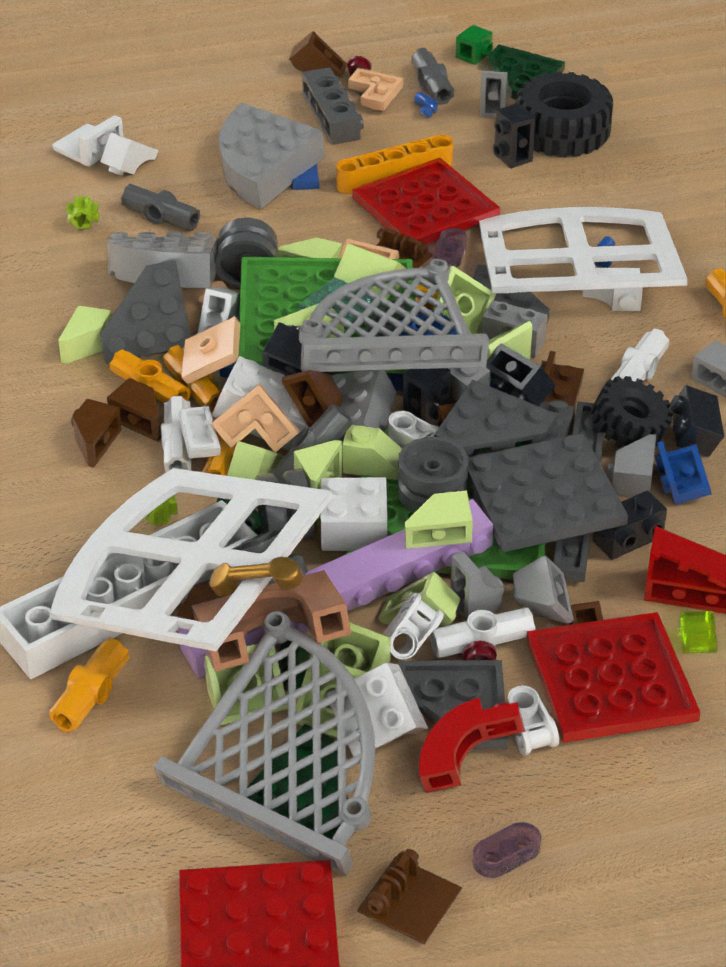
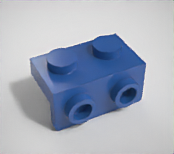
M663 441L657 443L660 454L654 455L659 473L666 472V475L660 476L665 494L672 493L675 505L712 495L697 444L666 453Z

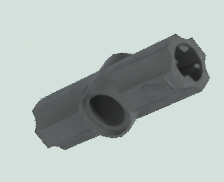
M426 48L417 49L416 53L412 55L411 63L418 73L420 87L422 89L427 88L432 98L440 105L448 104L449 100L454 97V89L448 80L444 63L438 64L433 54L428 52Z
M129 184L125 187L121 197L122 205L144 213L146 218L153 224H161L163 221L193 231L201 218L199 209L177 201L176 197L166 190L157 194Z
M332 403L311 428H304L295 437L291 450L274 467L271 473L277 477L281 484L283 473L294 469V451L339 440L354 423L353 419L338 405Z

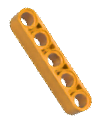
M440 134L340 160L336 164V188L340 193L352 194V189L437 158L443 159L452 166L454 140L451 136Z

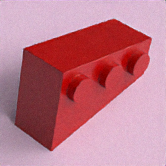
M655 526L644 601L726 614V555Z

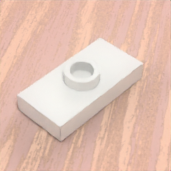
M209 406L179 409L178 417L189 459L220 456L221 447L216 430L211 425L213 418Z

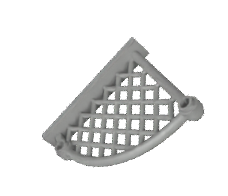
M433 259L426 268L401 269L377 273L347 283L327 295L316 306L310 319L305 320L303 325L300 326L299 341L302 343L301 369L302 372L308 370L329 372L486 367L489 338L487 334H470L448 284L450 268L445 260ZM408 280H414L411 284L404 282ZM396 284L405 289L403 294L393 289ZM420 284L429 290L424 293L416 287ZM376 286L382 291L380 294H377L370 290V288ZM435 292H439L444 303L432 298V295ZM411 293L421 298L418 303L408 298ZM366 294L374 299V301L369 304L361 298ZM390 294L397 298V301L392 303L385 299V297ZM344 298L350 299L347 305L341 302V300ZM428 302L437 308L432 312L425 308L424 305ZM381 303L388 307L389 310L385 313L376 307ZM405 303L413 309L409 313L400 306ZM358 304L366 310L361 314L353 309V307ZM335 305L342 310L337 314L330 309ZM443 310H447L452 322L439 316ZM396 312L405 318L400 322L393 318L392 315ZM418 312H421L429 318L423 321L416 317ZM373 313L381 319L377 323L368 318V316ZM350 314L357 318V320L351 323L344 317ZM325 315L333 319L330 324L322 320ZM436 321L445 327L440 331L433 327L432 323ZM388 322L397 328L392 332L383 326ZM410 322H414L420 326V329L415 331L407 325ZM340 323L347 327L348 330L343 333L335 327ZM365 323L372 327V330L368 333L361 329L360 325ZM451 329H455L457 335L447 334ZM402 331H403V332L409 334L410 336H399V335H400V334L402 333ZM426 331H428V332H430V333H432V334H434V335H423V334H424ZM355 332V333H357L358 335H360L361 337H351V336H352L353 333ZM378 332H380V333H382L383 335H385V336H382V337H375V335H376ZM331 333V334L335 335V336L338 337V338H326V337Z
M274 611L269 613L263 621L265 634L250 655L249 662L243 665L178 763L161 756L154 766V770L162 785L314 861L331 860V869L347 876L353 866V861L349 848L345 847L354 831L365 829L372 819L367 802L374 777L376 753L370 712L362 692L341 661L325 646L317 643L314 638L292 627L290 619L286 614ZM287 640L292 642L289 647L267 657L275 643L281 644ZM300 646L312 654V658L296 666V649ZM288 656V671L272 678V664ZM319 661L331 672L320 677ZM261 664H264V683L243 693ZM312 667V682L296 689V675ZM336 678V693L320 701V686ZM288 679V694L272 702V687ZM312 691V705L296 713V698ZM264 692V707L248 714V700ZM347 696L352 709L345 712L344 697ZM239 699L240 719L218 729ZM336 702L337 717L320 725V710ZM288 703V718L272 726V711ZM312 714L313 729L296 738V722ZM264 715V731L248 738V723ZM356 716L359 730L345 736V721ZM337 726V741L321 749V734ZM288 727V742L272 750V735ZM240 728V743L223 751L224 736ZM213 735L216 736L215 756L193 766ZM313 738V754L296 762V747ZM360 738L361 753L346 761L345 746ZM264 740V755L248 763V747ZM337 750L338 766L321 774V758ZM288 751V767L272 775V759ZM240 752L239 768L223 776V760ZM313 763V779L297 787V771ZM360 763L358 780L346 786V770ZM264 764V780L247 788V772ZM215 765V782L198 774ZM338 775V791L322 799L321 783ZM288 776L289 791L272 800V784ZM239 777V794L222 786ZM313 788L314 804L297 812V796ZM264 789V806L247 798ZM355 791L354 797L347 800V795ZM338 800L339 816L322 825V808ZM289 801V818L272 811V809ZM314 813V831L297 823V821ZM339 826L332 839L322 835Z

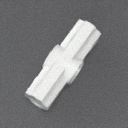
M654 328L652 331L645 333L635 348L629 347L623 356L621 367L611 380L613 381L614 377L618 376L622 380L625 376H630L632 381H636L637 378L643 381H650L656 372L659 359L669 347V339L664 335V332Z
M173 396L168 402L164 403V423L161 424L165 472L172 468L191 471V459H189L178 417L179 409L191 408L190 402L183 399L182 396Z
M529 607L494 614L487 610H477L472 612L465 622L436 628L429 635V640L435 658H442L462 653L464 647L474 641H487L496 648L497 644L526 638L527 631L535 630V625Z

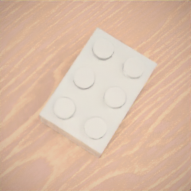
M239 356L222 389L212 416L215 418L219 417L260 383L300 432L308 427L281 381L285 375L269 370L253 360H247ZM256 429L250 432L251 434L262 438L261 435L256 431ZM295 437L292 438L288 443H286L282 448L290 451L292 442L294 441Z

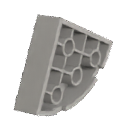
M241 103L236 106L235 110L230 113L223 123L219 134L222 169L227 184L231 189L234 188L238 192V196L259 209H262L293 184V179L325 157L322 130L270 113L269 111L258 109L249 104Z
M113 232L111 237H107L108 274L115 275V278L135 283L147 265L175 260L181 287L211 288L217 274L215 259L218 237H211V232H196L194 237H183V232H168L166 237H156L155 232H141L138 237H128L127 232Z

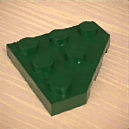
M500 44L488 55V64L493 71L507 72L508 94L515 100L520 88L535 76L540 77L541 74L562 73L565 69L564 61Z
M304 724L296 733V738L313 728ZM324 733L321 734V749L335 742L334 738ZM313 738L296 747V762L313 754ZM337 750L321 758V774L338 766ZM288 751L272 759V775L288 767ZM313 763L297 771V787L313 779ZM264 769L247 788L264 780ZM338 775L321 783L322 799L338 791ZM288 776L272 784V800L289 791ZM313 788L297 796V812L314 804ZM264 789L247 798L264 806ZM338 800L322 808V825L339 816ZM289 801L272 809V811L289 818ZM314 813L297 821V823L314 831ZM339 826L322 835L332 839Z

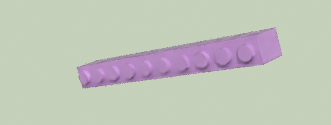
M474 499L469 500L473 520L471 543L406 549L405 529L312 569L305 575L325 570L345 601L347 611L360 605H367L373 599L389 592H395L402 586L421 579L432 572L451 566L452 555L464 551L469 557L476 553L484 552L493 546V524ZM290 621L292 627L302 632L309 631L306 625ZM263 625L251 630L244 636L246 646L260 642L265 634ZM178 628L177 630L181 634L187 635L189 633L188 629ZM180 645L181 652L197 678L205 676L204 656H207L205 649Z

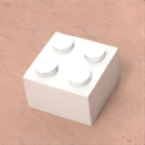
M386 477L321 478V489L329 490L333 495L332 500L321 513L322 551H355L387 537Z

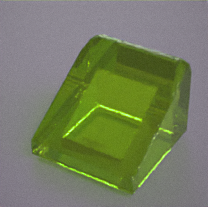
M713 611L681 612L678 632L683 654L717 652V636Z

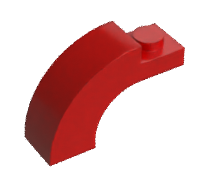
M476 698L458 705L439 719L427 735L419 759V775L426 793L461 786L460 770L462 762L467 753L479 743L525 732L518 702L512 704L499 703L492 708L484 710L480 698Z

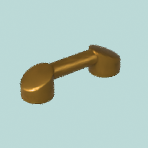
M277 557L269 563L230 567L225 562L214 570L209 585L216 595L223 597L232 594L237 589L239 580L273 577L279 588L291 590L301 583L303 571L293 559L288 557Z

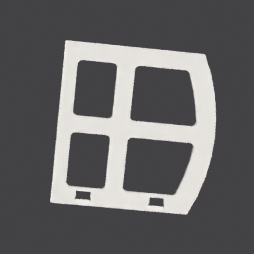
M564 207L521 211L479 221L492 294L687 286V276L661 212L612 207ZM582 222L640 225L644 227L650 244L591 247L588 245ZM559 223L562 226L567 243V248L507 250L502 231ZM655 260L660 273L597 274L594 262ZM570 263L573 265L576 276L516 279L511 276L509 266Z
M172 468L129 498L91 535L63 576L51 607V617L53 620L217 651L272 577L244 579L210 622L170 616L171 613L207 570H215L220 564L225 562L230 567L269 563L277 557H288L332 500V492L329 490ZM179 492L230 499V502L196 542L128 532L156 507ZM258 505H270L297 510L265 552L253 553L224 548ZM111 553L179 564L142 609L136 610L85 600L98 570L106 557ZM92 611L101 613L99 618L88 615ZM178 628L188 629L189 633L186 635L176 633Z

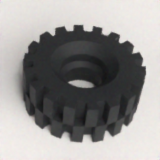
M618 376L614 377L613 381L609 379L603 386L591 409V414L593 415L591 420L592 423H598L596 430L599 433L604 432V438L607 441L611 439L616 441L615 446L619 448L622 445L627 446L649 434L656 435L655 446H658L657 443L661 441L672 423L673 409H669L671 405L669 400L662 399L664 394L661 391L656 393L653 390L655 386L650 383L646 386L643 384V380L638 378L636 381H632L630 376H625L623 380Z

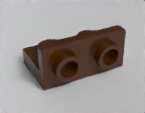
M550 351L547 361L542 360L541 367L556 386L544 401L552 402L559 400L566 402L568 405L576 406L583 381L584 369L555 364L556 352Z

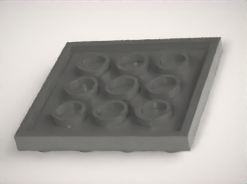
M584 433L468 458L469 483L482 511L493 524V535L501 552L627 525L628 514Z

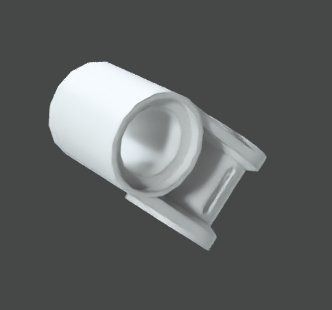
M396 411L389 416L388 436L402 449L415 439L434 437V434L439 429V427L431 425L407 411Z
M418 592L413 593L404 602L396 617L383 632V635L391 637L390 652L391 655L398 659L406 660L414 656L427 637L438 627L444 616L441 610L435 611L422 601V596ZM417 611H419L421 614H423V615L425 616V618H423V617H421L419 614H417ZM400 634H406V645L400 650H395L393 647L395 637Z
M525 685L512 688L508 694L507 703L518 702L525 727V732L513 734L520 753L524 756L530 754L532 749L547 745L551 748L558 746L559 734L552 717L549 716L537 691Z

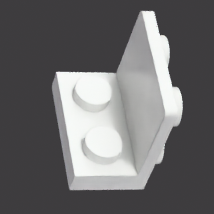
M114 115L97 126L85 124L52 144L53 150L89 167L101 160L110 133L124 137L122 118Z
M386 662L354 679L363 694L370 712L375 737V749L404 734H418L428 729L399 665ZM336 689L327 693L326 697L336 693ZM347 696L344 697L345 712L352 709ZM334 702L330 706L335 717H337L336 702ZM356 716L345 721V736L359 730ZM360 738L348 744L354 757L361 753Z

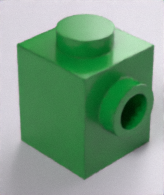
M471 25L456 36V58L474 65L479 63L493 50V32L476 25Z

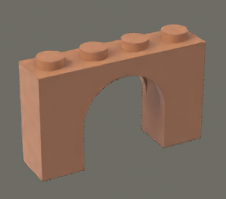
M325 570L304 575L301 583L291 590H283L279 588L277 583L267 585L217 651L205 649L214 671L248 663L249 658L244 636L251 630L262 626L266 616L274 611L286 614L290 621L306 625L317 643L351 635L346 603ZM231 595L192 605L195 621L210 622L213 620Z

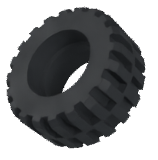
M574 72L541 74L540 77L535 76L531 78L517 93L516 103H519L535 116L533 151L538 153L541 151L548 156L559 155V157H566L572 155L577 157L583 153L589 154L595 149H599L610 137L613 97L604 84L601 85L595 78L590 79L587 75H576Z

